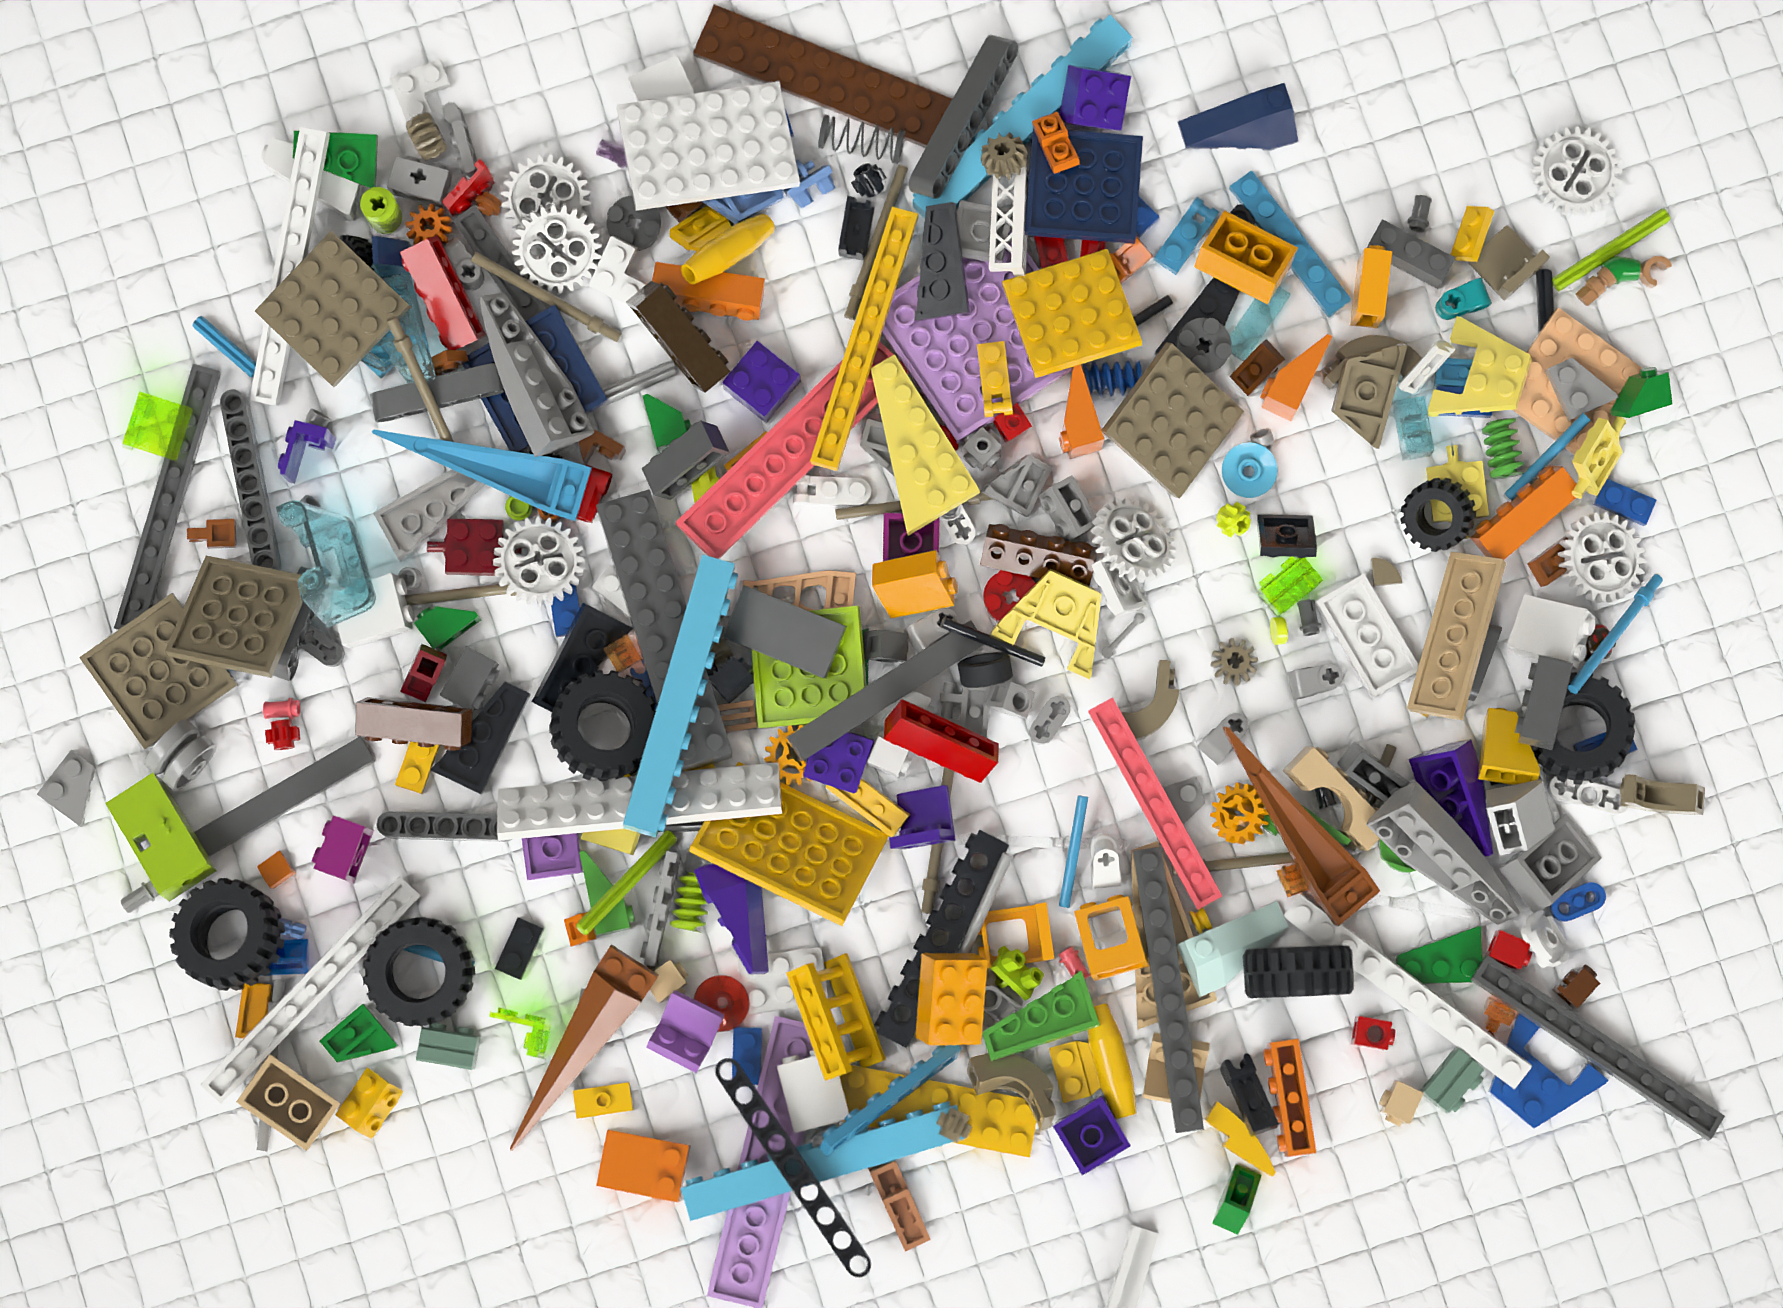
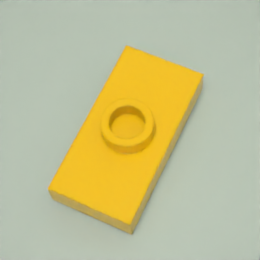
M630 1082L573 1090L576 1119L634 1111Z

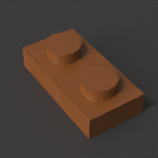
M1566 536L1527 563L1540 587L1549 585L1567 571L1566 568L1559 567L1560 563L1565 562V558L1558 556L1559 552L1565 551V548L1559 543L1560 541L1568 540Z

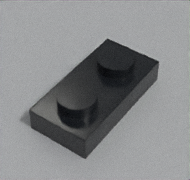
M517 917L495 969L522 981L544 928Z

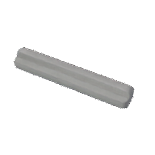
M672 360L603 389L609 399V402L604 405H609L676 376L678 372Z

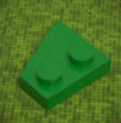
M361 1004L319 1040L337 1063L395 1049L399 1046L365 1004Z

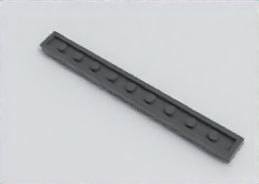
M196 364L192 365L114 625L116 630H119L152 607L220 380L221 372L219 370Z
M1161 847L1134 850L1132 853L1175 1134L1204 1130L1162 850Z
M1486 955L1483 957L1470 979L1472 982L1708 1141L1713 1138L1725 1115L1490 956Z

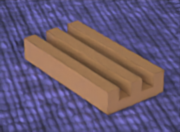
M753 700L718 705L720 712L749 707V712L721 716L723 722L750 718L751 723L724 726L726 733L757 729Z

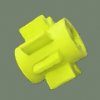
M1236 501L1233 506L1227 503L1219 509L1216 526L1222 529L1221 533L1232 538L1234 533L1241 536V534H1244L1249 529L1251 524L1249 516L1251 513L1245 510L1246 506Z

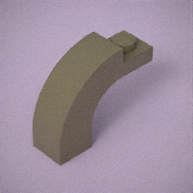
M1383 335L1363 336L1348 342L1337 351L1335 357L1341 363L1336 360L1325 370L1327 376L1323 383L1331 390L1339 382L1345 357L1399 343L1407 345L1398 379L1399 383L1422 357L1408 344L1396 338Z
M1159 660L1157 664L1155 695L1152 702L1137 712H1121L1137 741L1147 738L1158 731L1168 720L1177 704L1179 689L1168 688L1169 685H1174L1175 668H1170L1171 661Z
M1625 774V777L1622 778L1620 806L1668 814L1702 816L1704 814L1705 787L1701 785L1652 781L1631 774Z
M989 1053L969 1058L966 1072L976 1095L997 1089L1014 1091L1021 1095L1029 1104L1040 1131L1051 1128L1054 1116L1056 1115V1109L1051 1100L1054 1086L1042 1069L1033 1062L1015 1054L993 1061L990 1060Z

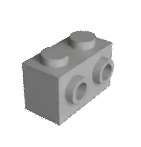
M1073 475L1052 485L1038 496L1043 510L1049 514L1055 524L1057 534L1064 540L1072 541L1095 526L1092 521L1097 516Z

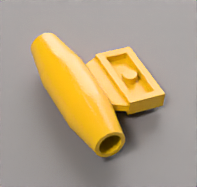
M707 205L672 227L669 237L686 250L696 251L681 266V273L685 280L690 284H696L721 274L753 253L774 232L775 226L772 219L762 213L731 227L726 217Z
M1108 1003L1094 1006L1100 1026L1087 1030L1089 1043L1073 1041L1049 1048L1062 1101L1067 1103L1090 1097L1101 1088L1115 1120L1137 1114L1134 1079L1122 1034Z

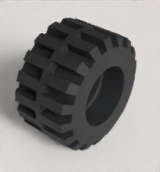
M1433 478L1430 481L1423 482L1404 499L1405 504L1401 506L1400 512L1403 513V517L1400 518L1401 524L1406 526L1403 529L1405 535L1410 534L1412 536L1410 541L1413 544L1418 542L1420 543L1419 548L1423 550L1431 548V552H1437L1440 549L1445 551L1457 545L1468 536V532L1475 524L1473 519L1476 517V511H1473L1472 508L1475 506L1474 499L1469 500L1468 495H1470V492L1467 489L1463 491L1461 489L1462 484L1459 482L1454 484L1451 483L1452 479L1449 478L1443 480ZM1429 500H1440L1450 508L1452 523L1448 529L1434 528L1426 520L1424 509Z

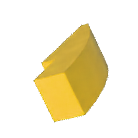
M1215 1101L1203 1121L1227 1136L1222 1147L1268 1176L1273 1177L1276 1171L1256 1136L1251 1137L1246 1124L1232 1111L1218 1101Z

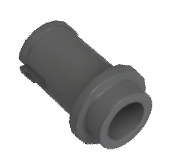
M1416 195L1412 215L1408 218L1407 223L1410 230L1424 232L1429 226L1427 219L1432 198L1426 195Z
M1307 599L1297 602L1302 625L1299 629L1303 631V636L1319 634V628L1322 625L1318 623L1315 600Z

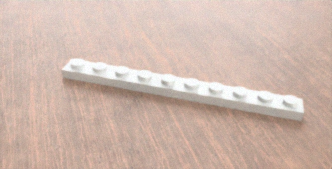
M300 127L269 295L308 255L330 137L328 132ZM265 321L250 401L279 406L290 345Z
M399 876L201 1082L200 1086L218 1103L222 1104L367 953L369 945L373 944L376 940L375 937L381 931L387 929L389 925L395 923L421 895Z
M1302 893L1299 894L1283 917L1321 945H1349L1353 954L1354 970L1515 1089L1532 1067V1064L1344 924L1340 926L1334 925L1325 911Z

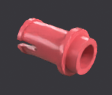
M289 698L288 701H265L263 703L264 718L289 717L290 720H294L295 717L300 716L299 700Z
M1071 946L1058 954L1060 957L1059 962H1063L1071 977L1082 971L1084 979L1091 975L1078 956V949L1075 950Z

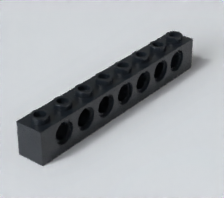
M980 829L977 835L971 832L964 848L968 849L964 860L958 858L951 872L956 875L952 884L946 883L939 895V898L943 900L939 910L932 909L926 921V924L930 925L926 935L920 933L913 947L917 951L913 961L907 959L900 972L901 975L905 976L901 985L897 986L894 984L887 1000L891 1001L887 1012L881 1010L874 1024L879 1027L876 1033L905 1048L908 1047L916 1031L918 996H911L907 992V984L911 980L920 981V959L922 953L956 952L977 911L1002 853H1006L1009 848V844ZM977 853L985 855L988 861L986 867L980 870L975 869L971 865V858ZM967 878L974 882L975 888L971 894L963 895L959 892L958 884L962 879ZM957 904L961 907L962 914L959 919L950 920L946 917L945 910L948 905ZM938 929H944L949 934V940L943 946L936 945L932 939L933 933ZM899 1005H904L910 1010V1017L905 1022H900L894 1017V1010Z

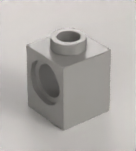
M1006 681L991 686L985 705L1009 716L1027 718L1032 708L1035 692L1014 682Z

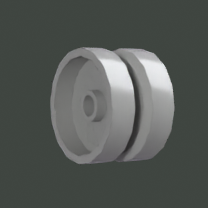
M187 719L179 721L155 743L144 761V765L154 774L164 773L163 782L175 792L189 784L206 767L217 748L206 736L197 738L198 729Z

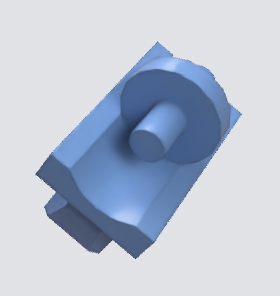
M797 159L795 161L798 175L802 178L800 179L799 187L786 188L783 191L787 198H792L799 208H804L814 201L807 190L813 184L817 186L821 195L835 189L830 175L833 171L829 165H823L808 174V171L815 168L812 160L803 165Z

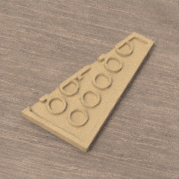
M1158 841L1131 850L1133 912L1148 964L1149 959L1132 852L1134 850L1160 847ZM1163 856L1177 945L1194 936ZM1177 948L1186 1012L1217 1001L1214 991L1201 997L1198 996ZM1150 965L1135 970L1137 1030L1158 1022Z

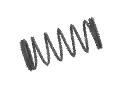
M825 114L821 123L818 148H824L832 128V149L836 152L842 143L847 129L846 148L848 154L853 153L861 133V154L864 158L868 155L876 134L875 153L877 160H880L884 155L891 135L890 160L892 163L898 164L901 158L905 130L900 129L898 132L893 158L894 129L893 127L890 128L879 157V125L877 124L864 155V121L861 122L851 151H849L850 119L848 118L840 141L835 149V116H832L830 122V115Z

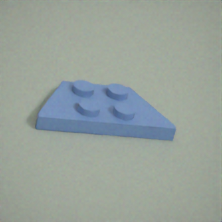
M783 189L702 202L734 224H737L780 202L784 198Z

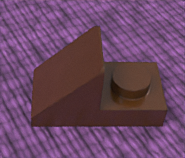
M1266 339L1229 377L1249 396L1278 371L1279 365L1285 358Z
M594 428L592 435L578 442L584 464L588 463L597 447L600 448L598 453L610 460H613L614 457L622 460L626 453L624 445Z

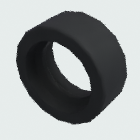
M1004 652L974 655L961 660L957 664L961 685L967 688L993 686L1004 683L1013 677L1010 656Z

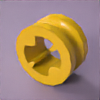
M1203 907L1197 912H1189L1191 921L1199 935L1203 933L1204 929H1212L1210 920Z

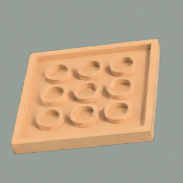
M1558 307L1526 351V353L1531 355L1532 360L1517 409H1513V411L1556 441L1578 417L1568 421L1545 373L1546 369L1573 358L1619 396L1628 377L1639 374L1642 367ZM1616 399L1584 413L1591 421L1569 442L1565 449L1575 454L1581 448L1589 429L1594 426L1598 418L1606 419L1612 425L1616 416H1611L1610 410Z

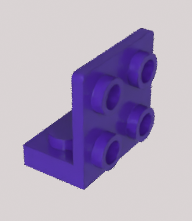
M294 420L293 427L289 426L286 433L285 442L288 443L286 452L280 455L278 461L280 474L289 483L295 484L306 444L309 443V447L325 451V447L334 449L336 437L328 428Z
M850 731L808 757L803 777L855 794L875 740Z
M947 785L897 794V805L908 812L910 816L902 825L899 836L889 838L890 849L907 850L956 841L949 787Z

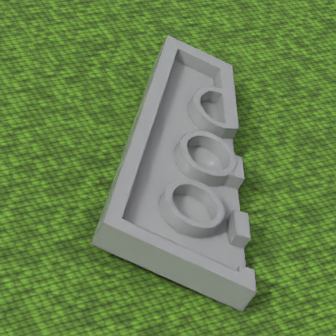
M452 469L373 514L395 555L401 562L480 491L485 484Z
M666 851L665 859L662 858L660 864V884L656 886L653 895V903H656L654 914L649 915L646 927L650 934L648 942H643L640 958L644 959V965L656 968L681 861L678 853Z

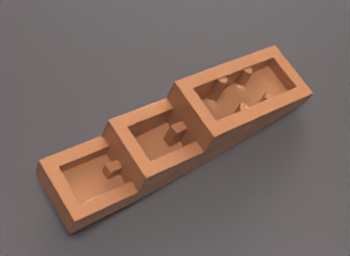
M896 1160L869 1167V1173L904 1251L906 1252L930 1241L931 1238Z

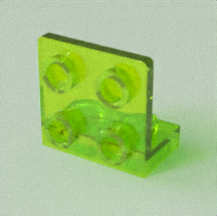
M139 391L122 442V448L131 451L135 448L176 461L193 409Z
M498 1007L497 1013L489 1012V1017L533 1027L532 1032L526 1033L523 1048L527 1049L526 1055L544 1059L552 1026L545 1024L546 1018L526 1014L525 1019L517 1017V1011Z

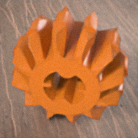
M430 204L428 210L425 211L424 207L419 205V214L410 212L409 215L414 221H407L405 226L410 229L406 235L408 239H414L413 245L435 235H438L443 243L447 244L449 242L444 234L453 233L452 227L448 226L452 220L450 216H444L445 210L443 208L435 210L434 204ZM425 225H428V226H432V225H433V226H434V229H433L432 231H431L430 229H426V230H425V229H424V226H425Z

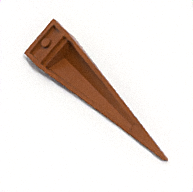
M1223 727L1226 737L1315 901L1320 904L1332 923L1340 926L1377 895L1380 889L1367 870L1307 812L1228 727Z
M610 945L590 977L514 1137L510 1151H513L639 1006L659 975L614 945Z

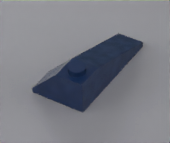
M1285 82L1257 90L1177 121L1185 148H1237V150L1253 148L1272 151L1298 143L1294 110Z

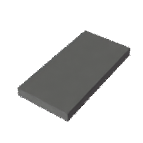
M743 585L723 638L826 679L847 626Z

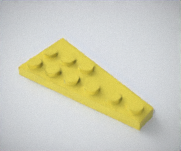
M894 354L872 367L871 373L905 526L909 536L980 493V490Z

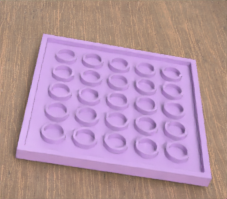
M1007 249L1003 263H1011V253ZM1028 252L1026 274L1039 270ZM964 257L963 263L970 313L914 321L918 301L917 289L920 282V275L896 289L882 331L883 336L904 364L945 427L949 429L957 444L962 442L971 433L977 432L981 427H985L993 422V418L1001 414L996 413L993 414V417L985 418L977 344L1005 341L1012 406L1026 401L1073 369V367L1035 378L1002 286V281L1014 278L1013 272H990L989 262ZM1003 397L992 398V403L1003 401Z

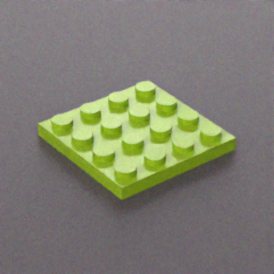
M860 606L810 611L847 626L826 679L751 649L758 729L806 725L867 686Z

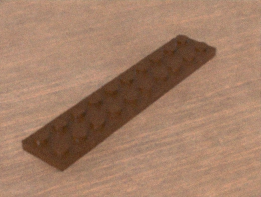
M716 4L711 9L693 51V56L760 83L779 81L781 91L858 122L864 121L866 125L873 128L878 124L879 130L889 133L890 128L893 127L894 136L896 137L899 130L904 129V140L924 148L929 143L953 99Z

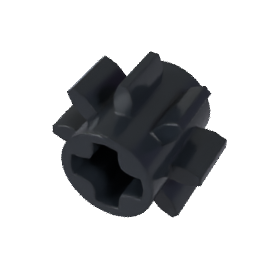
M865 163L855 169L853 175L856 179L851 184L861 196L866 195L870 198L883 191L884 184L882 181L887 179L881 167L878 168L877 164L872 166L870 163Z

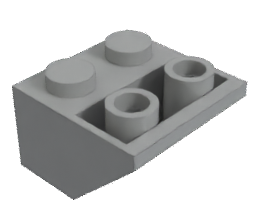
M1542 779L1486 790V808L1499 855L1528 850L1555 830Z

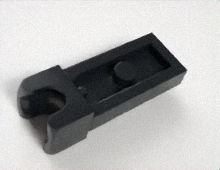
M1244 1054L1243 1059L1239 1063L1241 1069L1235 1068L1229 1059L1223 1061L1220 1066V1072L1226 1086H1229L1250 1136L1276 1129L1279 1122L1258 1078L1257 1069L1250 1054Z

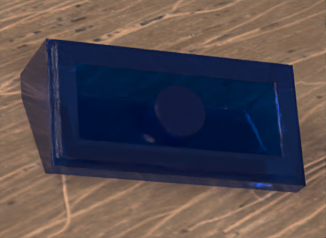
M308 939L285 940L284 947L282 949L278 948L277 955L280 958L277 964L273 962L268 968L271 972L267 976L306 974L309 971Z

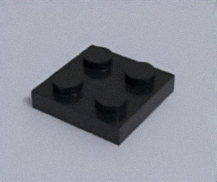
M1257 514L1256 524L1260 556L1273 558L1278 556L1316 557L1317 542L1313 515Z

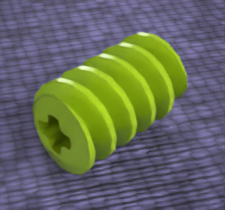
M373 187L362 195L360 208L371 227L377 233L390 234L400 227L403 220L402 211L395 197L388 189Z
M686 872L688 875L680 876L678 879L685 886L676 889V892L683 897L674 899V903L680 906L681 909L672 910V914L679 919L670 921L669 924L674 928L702 933L697 930V927L706 926V922L699 919V916L708 915V911L703 909L701 905L708 903L702 894L695 873Z

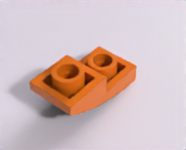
M1058 112L1032 121L1039 143L1054 174L1080 164L1079 157L1068 138V131Z

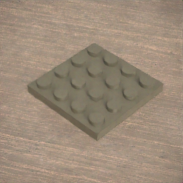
M330 231L254 312L335 388L387 334L390 327L386 320L393 316H397L398 320H400L411 306L337 235Z
M1166 342L1101 431L1173 497L1180 499L1245 411L1172 343Z
M206 555L165 649L166 654L169 657L272 678L311 584L309 576Z
M174 593L162 599L79 657L144 749L157 742L179 721L190 719L238 685L226 668L169 657L166 654L165 649L183 610L182 604Z

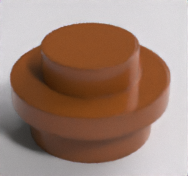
M483 192L482 195L477 196L475 199L478 204L477 208L484 215L491 217L492 215L498 216L500 214L502 202L493 194Z

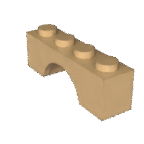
M1304 747L1282 771L1302 791H1311L1319 787H1325L1333 791L1341 800L1344 809V820L1340 831L1359 850L1369 851L1380 838L1366 823L1379 808H1372L1366 801L1368 799L1367 795L1358 787L1353 788L1347 782L1349 778L1347 774L1339 767L1334 768L1327 761L1329 756L1321 748Z

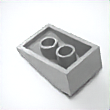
M1565 814L1554 823V831L1530 849L1517 852L1499 868V871L1533 913L1553 904L1602 859L1568 814Z

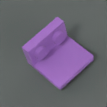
M674 990L646 1048L697 1073L710 1051L724 1015Z

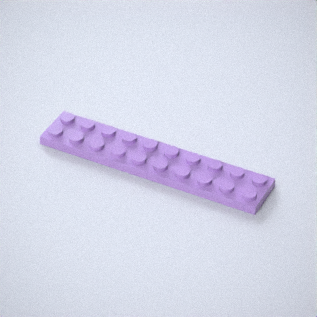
M775 1016L757 1090L794 1145L798 1147L803 1144L806 1130L794 1133L777 1066L783 1064V1058L798 1055L799 1060L811 1057L809 1052L814 1049L804 1022ZM758 1111L753 1116V1123L759 1128L765 1127L769 1122L768 1114L764 1111ZM749 1125L737 1171L742 1170V1163L757 1159L758 1164L769 1162L768 1153ZM774 1135L769 1140V1146L773 1151L779 1152L784 1148L785 1140L780 1135ZM791 1191L727 1210L708 1287V1297L753 1308H763Z

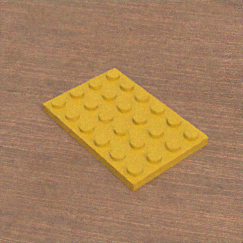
M737 762V764H736V766H744V765H745V764H743V763H741V762ZM780 782L782 814L704 821L690 846L689 852L842 927L889 837L886 833Z

